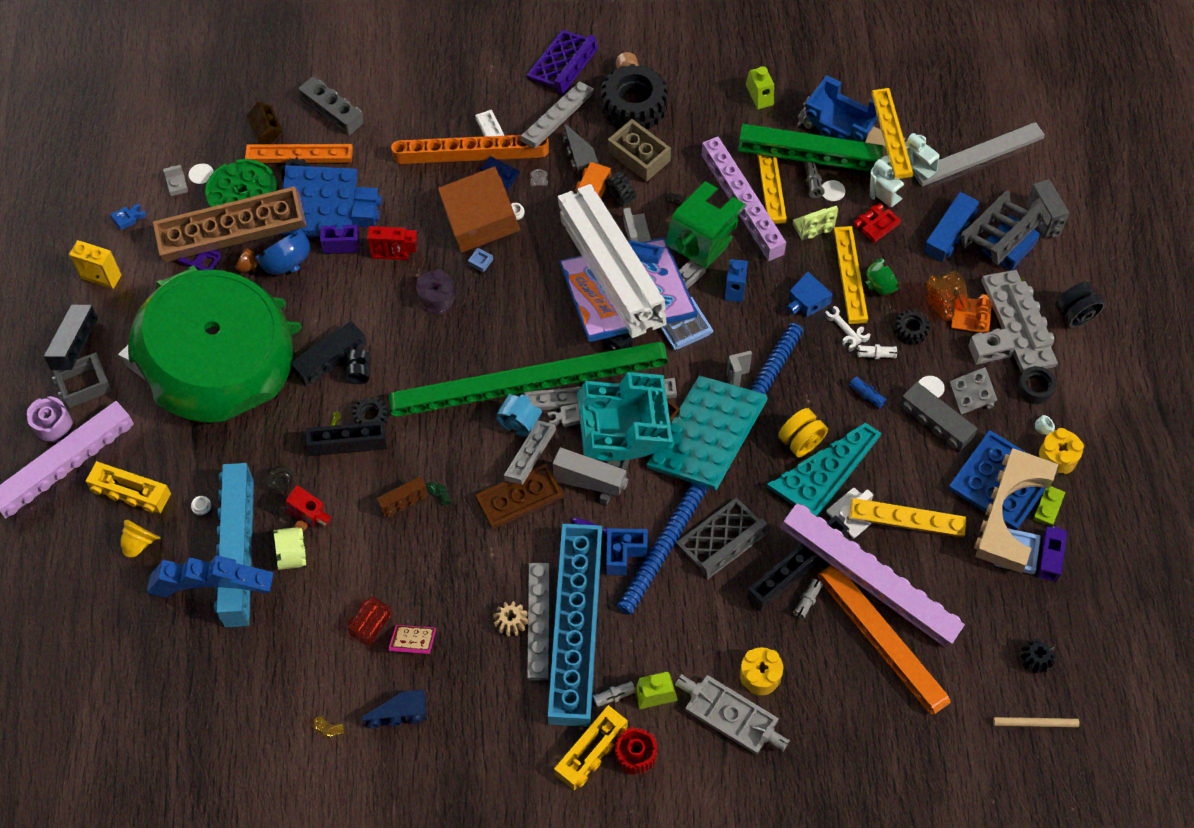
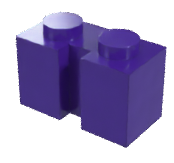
M343 225V229H336V226H321L320 242L323 254L360 252L358 225Z

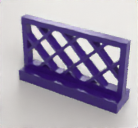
M562 30L527 74V79L555 88L557 93L563 95L597 51L596 36L589 35L588 37H583ZM564 36L571 39L568 41L561 42ZM583 42L581 46L575 47V43ZM573 45V48L567 50L563 49V47ZM561 48L562 51L552 54L553 50ZM575 53L573 57L566 58V55ZM564 56L563 60L555 62L554 58ZM552 59L553 63L543 65L545 61ZM566 64L563 69L557 70V66ZM555 67L556 71L550 73L545 72V70ZM540 71H543V72H544L543 75H539V76H536V75H535V73H537V72H540ZM557 76L554 82L548 80L550 77Z

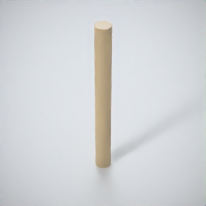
M994 717L993 725L1079 727V719Z

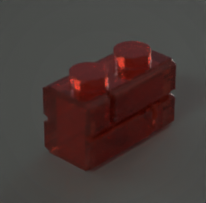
M370 596L368 600H364L359 607L360 612L356 617L353 616L347 625L349 634L367 646L372 644L393 614L389 605L373 596Z

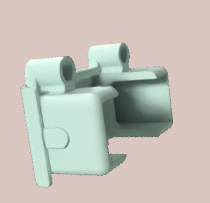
M915 133L911 134L905 142L911 167L927 180L938 171L939 154L926 144L924 136L916 135ZM887 155L879 159L871 170L870 197L873 200L876 196L889 207H893L902 200L895 192L904 184L900 179H894L893 168Z

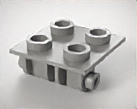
M986 367L950 381L961 415L982 406H986L988 409L994 407L997 397Z

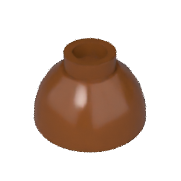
M245 248L235 266L236 271H255L258 262L254 258V253L249 248Z

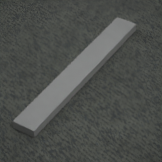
M1035 122L940 159L938 171L927 180L915 170L913 175L922 187L1044 139L1045 134Z
M675 378L664 379L666 397L677 398ZM581 387L524 392V395L531 400V404L541 410L561 409L563 406L578 403L577 392Z

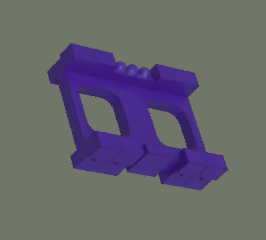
M211 250L198 254L194 261L187 260L186 257H179L178 262L188 268L194 266L197 270H212L221 258V254L218 251ZM205 258L214 260L210 267L201 265Z

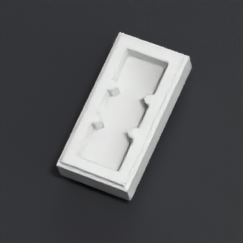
M492 110L475 115L484 137L504 136Z

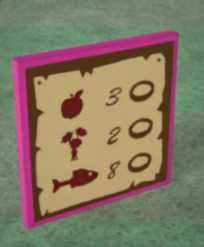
M396 625L389 651L430 654L436 628Z

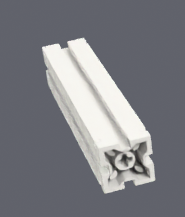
M589 184L578 188L576 194L573 191H569L559 195L558 202L562 210L560 211L562 224L566 227L568 234L629 330L631 337L634 338L646 333L647 328L651 327L655 330L667 325L666 314L664 313V310H666L665 299L660 295V291L602 200L594 191L593 186Z

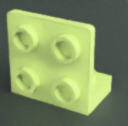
M838 207L825 208L794 219L793 226L801 240L811 239L818 234L832 231L835 227Z

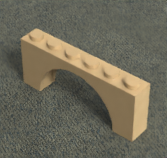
M1012 448L1010 455L1006 454L1002 465L1005 466V469L999 472L997 482H1000L998 488L995 487L991 498L994 499V502L988 505L985 515L989 517L987 521L983 520L980 532H983L982 538H977L974 549H977L975 557L1022 573L1032 548L1019 542L1007 529L1002 515L1003 501L1011 493L1021 488L1042 487L1049 489L1054 480L1058 464Z

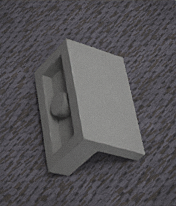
M630 207L624 208L623 221L628 241H650L651 238L644 213L632 215Z
M751 351L729 356L727 377L731 385L740 387L741 375L749 373L752 357Z

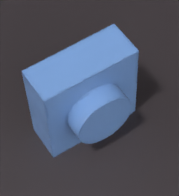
M477 248L469 258L468 265L484 273L493 261V255Z

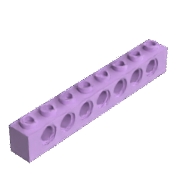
M715 137L703 142L702 157L729 200L734 197L747 204L739 216L767 260L771 261L785 254L786 241L720 138Z

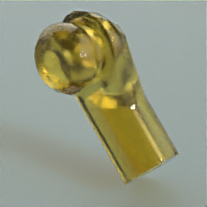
M322 716L314 720L316 731L323 736L329 737L345 733L343 723L331 725Z

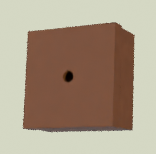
M496 166L438 188L461 253L521 230Z

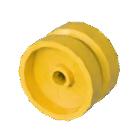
M804 408L793 415L778 434L779 439L785 445H790V450L797 457H802L812 451L828 432L827 426L821 420H816L817 416L809 408Z

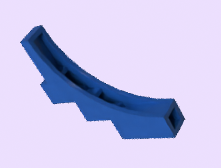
M216 555L210 562L189 557L183 565L162 560L150 574L147 593L167 598L172 593L190 588L226 587L268 594L271 589L273 572L238 564L234 559Z

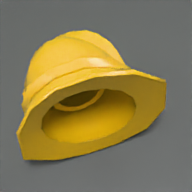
M129 520L123 521L124 528L121 536V547L126 557H136L149 544L161 538Z

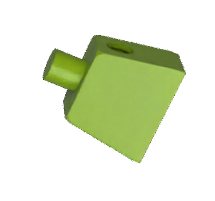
M759 67L750 70L746 87L757 110L774 105V83L767 68Z
M669 672L642 677L635 687L639 709L678 701Z

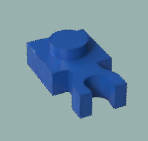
M138 203L130 210L125 207L111 213L110 217L121 231L136 224V219L145 218L146 212L144 210L137 212L141 210Z

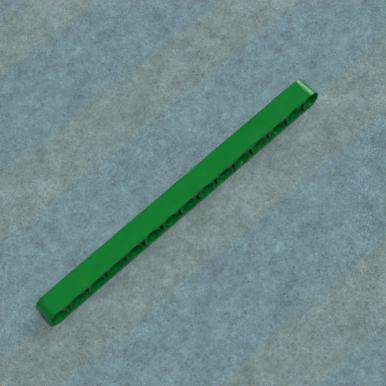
M656 342L396 391L388 395L389 407L392 416H404L504 397L509 394L515 395L625 374L627 372L657 368L666 365L668 357L664 344Z

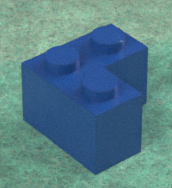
M607 528V575H627V557H647L648 529Z

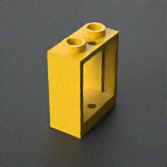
M77 240L69 253L81 279L114 289L122 274L110 250Z

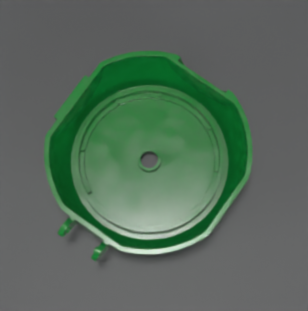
M191 266L184 272L165 280L156 281V290L142 304L132 323L128 342V358L130 363L135 362L148 383L153 400L158 406L186 419L202 422H222L267 402L278 394L291 370L293 359L291 335L299 332L302 326L299 322H289L286 320L281 310L286 305L283 298L271 297L267 291L250 279L232 272L197 270L194 266ZM214 327L219 332L217 334L210 335L205 330L207 328Z

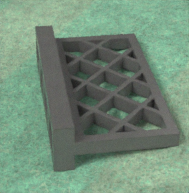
M735 498L677 541L676 546L702 570V575L708 580L768 534V526L763 519L756 517L739 499ZM737 506L741 509V514H730V509ZM718 518L726 519V526L715 525V521ZM729 519H740V526H728ZM743 519L752 520L754 522V524L750 527L742 526ZM702 530H711V537H700V532ZM714 530H725V538L713 537ZM728 531H739V536L736 538H727ZM688 541H696L695 548H686L684 544ZM699 541L710 542V549H698ZM713 542H724L723 548L712 549ZM698 553L709 554V558L703 563L697 556Z

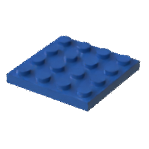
M286 165L283 189L295 186L300 193L307 227L301 229L306 237L320 238L321 226H336V229H343V225H353L351 216L353 205L355 204L357 169ZM297 230L281 233L279 235L289 236L293 234V236H296L295 231Z
M989 430L952 481L948 490L986 513L989 503L993 504L994 499L991 498L995 487L998 488L1000 482H997L999 472L1005 469V466L1002 465L1005 455H1010L1012 448L1022 452L1025 451ZM1025 487L1011 493L1003 501L1002 506L1005 525L1013 530H1018L1046 488Z

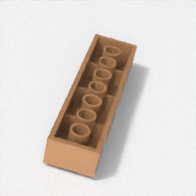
M295 186L153 221L159 255L165 262L179 259V257L184 258L307 227L300 193Z

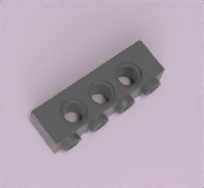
M312 76L298 88L302 101L350 136L364 124L362 111L358 107L351 105L346 98L340 97L334 89L328 88L322 80Z

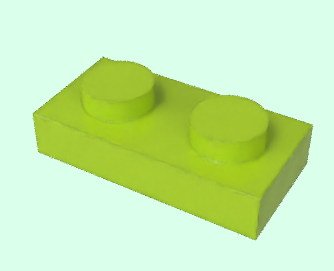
M1052 486L1049 489H1045L1033 520L1052 527L1066 492Z

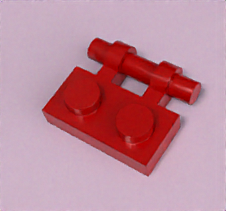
M881 203L870 207L867 213L861 214L853 222L855 228L864 226L862 233L873 243H876L901 223V219L891 210L887 209L885 212H882L881 210L884 209V206Z

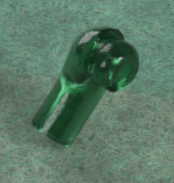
M428 482L426 484L427 491L438 496L442 505L451 503L445 485L437 482Z

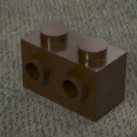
M257 102L246 115L255 139L260 143L272 144L282 132L272 105Z

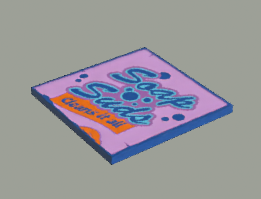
M665 238L641 242L664 247V253L659 264L641 260L640 262L660 291V295L665 299L666 310H664V313L666 314L667 324L696 318L697 310L671 251L665 245ZM577 256L559 260L588 341L591 342L629 333V330L624 325L584 258Z

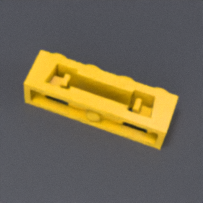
M97 461L86 479L91 492L97 495L105 494L115 501H118V499L125 501L126 504L132 507L140 506L150 513L155 511L161 514L171 495L169 488L165 484ZM113 479L117 480L118 484L142 491L144 496L140 495L137 491L114 484L115 481Z
M608 705L554 768L555 776L573 790L578 786L582 787L587 781V775L590 771H595L602 762L600 759L605 754L609 755L617 738H620V734L623 735V730L627 731L628 720ZM602 729L601 733L605 735L604 738L584 760V765L581 767V762L578 761L579 758L599 736V730Z

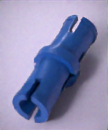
M857 376L849 384L850 387L862 395L863 399L869 400L879 409L887 400L877 393L873 386L867 385Z

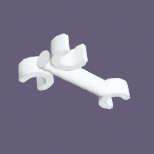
M833 307L832 311L835 313L833 315L826 311L825 318L829 321H835L848 335L843 338L842 344H852L848 348L849 352L853 351L856 345L869 340L870 333L864 336L861 335L864 331L863 326L859 327L856 333L839 316L840 311L838 307Z

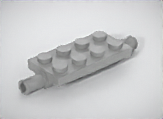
M681 674L675 686L690 694L691 700L685 708L687 713L755 755L759 753L764 743L767 742L782 752L785 751L790 740L774 731L779 718L708 675L702 683L696 684Z

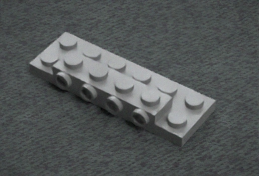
M1017 270L983 276L981 279L1001 328L1008 329L1015 345L1013 355L1021 374L1027 368L1033 366H1040L1046 369L1056 367L1058 362L1051 348L1054 343V335L1052 332H1048L1046 328V318L1041 317L1039 312L1040 304L1033 299L1032 286H1028L1026 281H1021Z

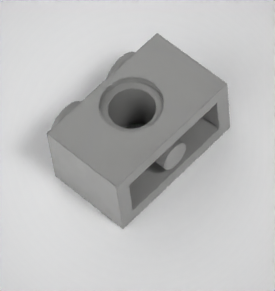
M1007 328L1002 330L995 329L984 334L977 333L971 337L968 345L976 365L1011 357L1015 349Z

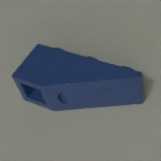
M415 690L398 694L363 716L364 726L373 729L387 724L389 726H399L401 723L406 722L411 724L422 723V721L427 720L424 690Z

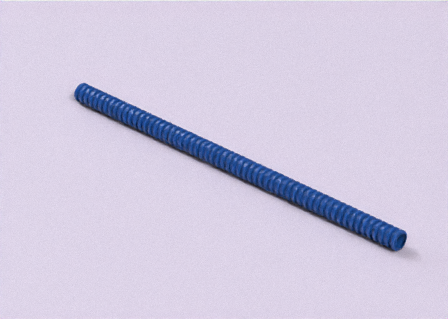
M795 323L788 325V328H786L780 341H778L772 354H770L769 359H767L761 372H759L750 390L763 394L768 392L785 361H787V357L790 356V353L804 331L801 326ZM691 483L690 488H688L687 493H685L676 508V512L672 514L673 517H670V522H667L660 537H658L633 581L630 583V587L627 588V592L624 593V597H621V602H618L617 606L622 612L630 615L634 613L633 609L637 608L636 604L640 603V599L643 598V594L646 593V589L649 588V584L652 583V579L655 578V574L658 573V569L661 568V564L665 561L664 559L668 557L667 554L671 552L670 549L674 547L673 544L677 542L676 539H679V534H682V529H685V524H688L689 519H691L692 514L695 512L694 510L697 509V505L700 504V500L703 499V495L706 494L709 488Z

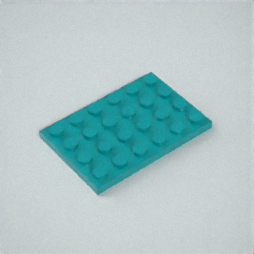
M699 375L681 405L679 414L670 424L673 443L665 449L653 453L647 463L648 469L717 490L768 400L767 395Z

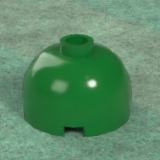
M881 257L867 269L866 275L868 280L865 283L870 291L875 290L880 295H889L900 289V287L897 286L898 281L889 266H884L883 263L885 261Z

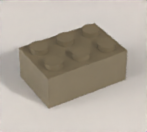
M633 119L608 139V153L646 182L670 162L671 148Z

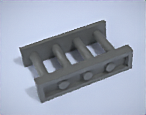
M1006 190L976 221L962 232V247L966 248L971 242H974L990 250L992 262L998 265L1043 221V207L1036 205L1032 210L1028 211L1011 203L1010 191ZM1007 208L1023 216V218L1017 222L1001 213ZM997 220L1012 227V229L1005 233L990 224ZM986 231L1001 240L993 244L978 235Z

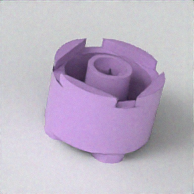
M47 397V399L42 400L41 398L37 399L27 410V421L35 435L44 441L58 442L60 438L68 433L73 422L62 401L55 397Z

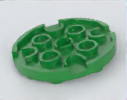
M238 159L235 163L223 164L211 174L206 184L205 193L209 206L214 207L278 191V184L272 170L265 164L251 159ZM246 188V190H247V191L238 193V190H239V189Z

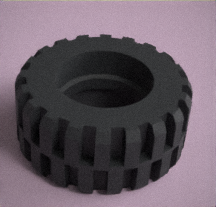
M630 64L627 67L624 65L619 70L615 69L605 78L601 91L602 111L606 119L611 121V124L615 127L619 126V129L631 119L644 128L650 129L654 127V124H658L661 118L665 116L667 110L668 87L666 86L665 79L661 78L662 75L657 71L654 72V69L646 68L645 65L635 66V64ZM629 93H640L648 97V99L640 103H630L624 101L621 97Z

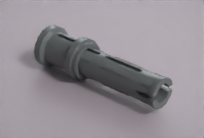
M803 161L807 174L806 184L810 189L809 196L811 198H819L825 193L824 188L821 186V176L817 173L815 163Z

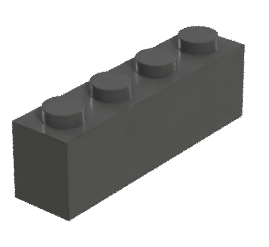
M916 382L902 397L900 406H902L903 410L916 417L919 423L930 428L936 436L944 439L951 448L961 452L975 437L977 427L919 382Z

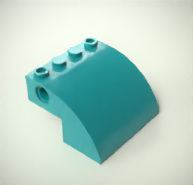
M627 372L620 384L585 381L577 392L584 456L600 461L636 459L656 453L673 443L664 375Z

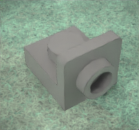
M181 165L163 169L171 196L188 192Z

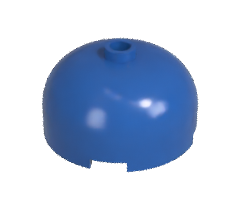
M301 228L295 231L296 236L291 234L263 251L264 256L259 254L254 257L266 273L282 275L290 271L292 274L300 269L299 264L306 260L310 252L309 240Z

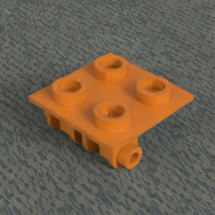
M982 294L978 300L955 296L951 328L988 333L992 307L988 296Z

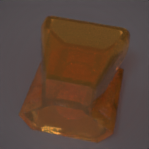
M951 271L943 277L930 275L929 280L925 283L928 291L925 296L928 304L944 320H954L955 309L963 312L970 310L966 283L957 271Z

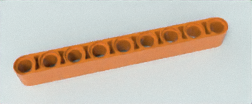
M521 135L399 140L392 144L391 149L393 160L396 163L411 164L540 158L547 156L549 153V142L547 137L540 145L533 148L520 141Z
M829 565L817 574L819 581L931 715H935L950 704L951 701L947 693L849 577L832 565Z

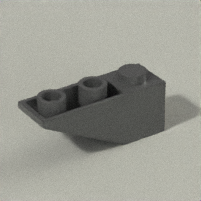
M564 125L565 132L562 133L563 142L568 145L566 151L568 157L572 158L570 160L572 171H576L577 177H580L584 169L588 168L590 162L598 164L594 148L568 125Z

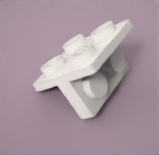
M852 488L828 508L826 512L831 518L836 515L850 528L848 534L853 539L872 524L871 522L849 519L850 501L852 498L872 501L873 494L868 489L862 494L855 488Z

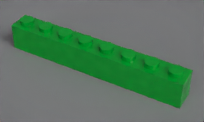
M742 124L738 151L871 172L875 163L882 158L883 145Z

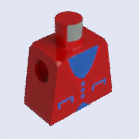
M298 485L286 500V514L297 520L305 521L310 527H314L317 522L326 527L332 518L324 512V503Z

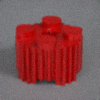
M632 727L631 729L627 728V731L623 730V735L620 734V738H617L615 743V759L618 766L622 767V771L624 770L626 774L631 776L637 773L641 775V773L645 774V771L648 772L649 768L652 769L655 765L658 749L654 735H651L650 732L647 733V730L643 731L642 728L638 730V728L634 729ZM633 749L640 751V753H633Z

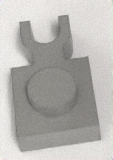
M578 403L561 407V412L548 413L550 418L556 417L555 420L549 421V423L555 424V426L563 423L564 427L580 424Z

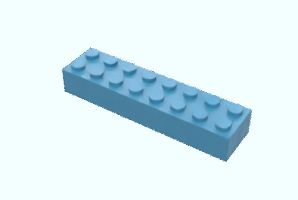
M247 463L223 464V472L219 474L222 490H219L221 508H218V518L221 520V523L217 527V536L220 538V544L216 546V553L219 556L234 559L238 564L251 567L254 479ZM215 587V593L218 596L217 601H214V611L218 614V619L222 621L224 627L249 626L250 590Z

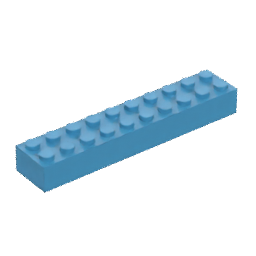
M562 524L548 708L549 725L590 727L602 526Z

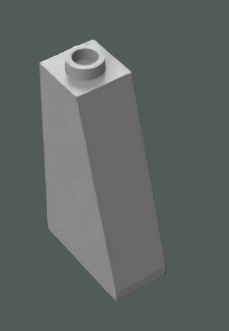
M561 447L553 462V476L558 483L618 496L622 489H626L629 479L626 478V470Z

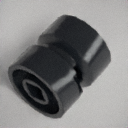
M358 349L349 351L346 357V381L358 385L369 382L370 353Z

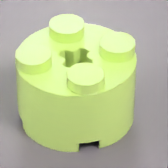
M302 528L273 530L278 570L306 566Z

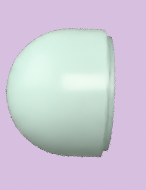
M1042 415L1036 420L1035 429L1042 435H1048L1055 430V425L1048 416Z

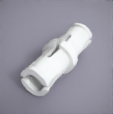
M858 345L857 350L865 351L857 352L858 357H874V359H879L880 357L896 359L897 354L889 353L897 352L896 346Z

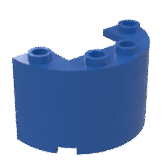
M826 75L805 103L806 115L822 136L863 142L878 122L873 99L870 100L867 107L840 94L842 82Z

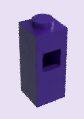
M1059 527L1046 528L1042 538L1037 578L1057 582L1062 572L1067 531Z

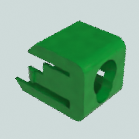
M706 181L674 212L665 244L666 247L705 269L728 247L733 238L731 235L728 237V234L736 229L738 223L737 216L747 206V204L734 197L721 209L709 204L706 201L718 188Z

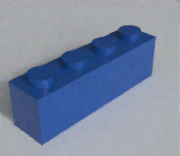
M960 192L927 240L923 253L941 262L944 261L946 256L950 257L954 250V244H959L962 239V232L971 225L970 220L975 219L978 215L979 209L977 207L979 201Z

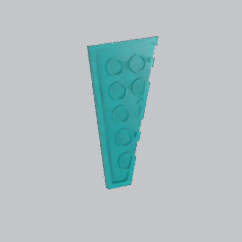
M864 423L838 442L835 441L825 450H821L801 462L793 470L785 472L780 478L769 482L766 487L793 506L797 503L806 506L810 513L818 517L877 442L881 433Z

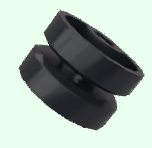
M1086 281L1074 285L1065 291L1055 303L1057 310L1061 315H1065V321L1071 328L1080 327L1090 322L1105 307V302L1100 295L1095 294V288L1090 282Z

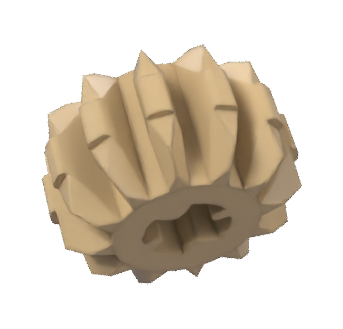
M514 601L511 603V606L504 602V608H497L498 613H495L493 616L496 620L494 626L499 627L500 634L506 631V636L508 637L511 632H514V635L517 636L518 630H525L524 625L528 624V619L526 618L527 611L523 610L521 604L516 607Z

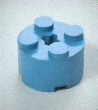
M509 394L499 409L496 420L506 430L510 431L513 429L517 431L516 435L527 437L538 421L542 411L531 404V400L527 396L520 395L518 397Z

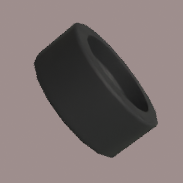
M1040 366L1027 368L1023 371L1018 382L1020 396L1032 404L1047 402L1051 399L1056 389L1054 374ZM1032 377L1040 378L1047 384L1048 390L1043 393H1036L1027 387L1026 380Z

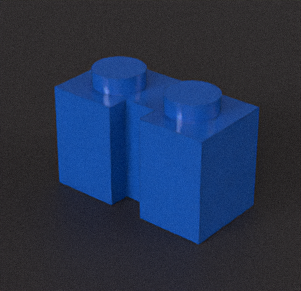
M356 187L355 204L353 205L351 216L353 225L367 228L369 226H376V221H379L380 218L378 206L382 205V196L379 195L378 188Z

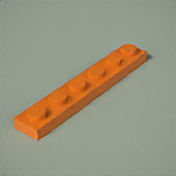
M252 144L246 147L245 159L256 160L261 163H284V161L289 162V158L295 160L298 157L299 160L304 159L306 163H352L353 146L352 144Z

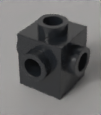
M629 333L604 338L603 343L609 351L632 347L633 339Z

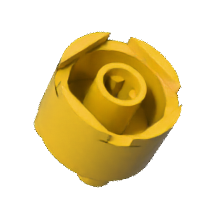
M1059 428L1046 436L1039 450V456L1042 459L1058 464L1056 474H1068L1074 470L1080 460L1084 444L1074 433L1067 431L1065 428Z
M755 648L746 653L741 665L740 680L749 692L755 695H768L778 687L783 674V663L779 654L775 650L768 648Z

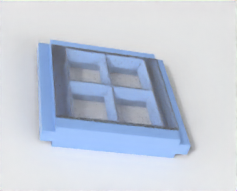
M692 297L691 299L697 310L696 318L660 327L673 350H678L713 333V329Z

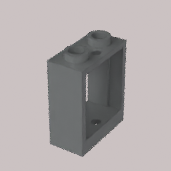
M1050 179L1033 184L1026 207L1028 210H1032L1036 205L1043 207V221L1038 227L1044 238L1056 237L1062 233L1069 216V211Z
M97 352L77 359L72 370H53L55 376L52 379L56 388L60 387L61 390L58 392L59 398L62 403L66 402L69 408L113 391ZM95 369L100 383L71 394L68 393L64 380Z

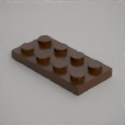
M546 463L532 469L523 485L505 481L476 494V499L492 530L563 498V493Z

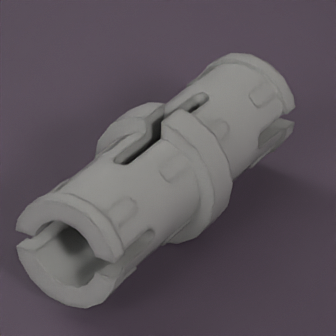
M811 579L806 591L800 596V602L793 611V614L797 617L800 610H802L799 616L800 619H805L809 608L815 604V598L823 587L820 581L814 587L817 579Z
M629 681L617 687L611 686L609 690L592 695L596 707L599 708L613 701L615 703L619 702V699L635 694L636 690L632 681Z

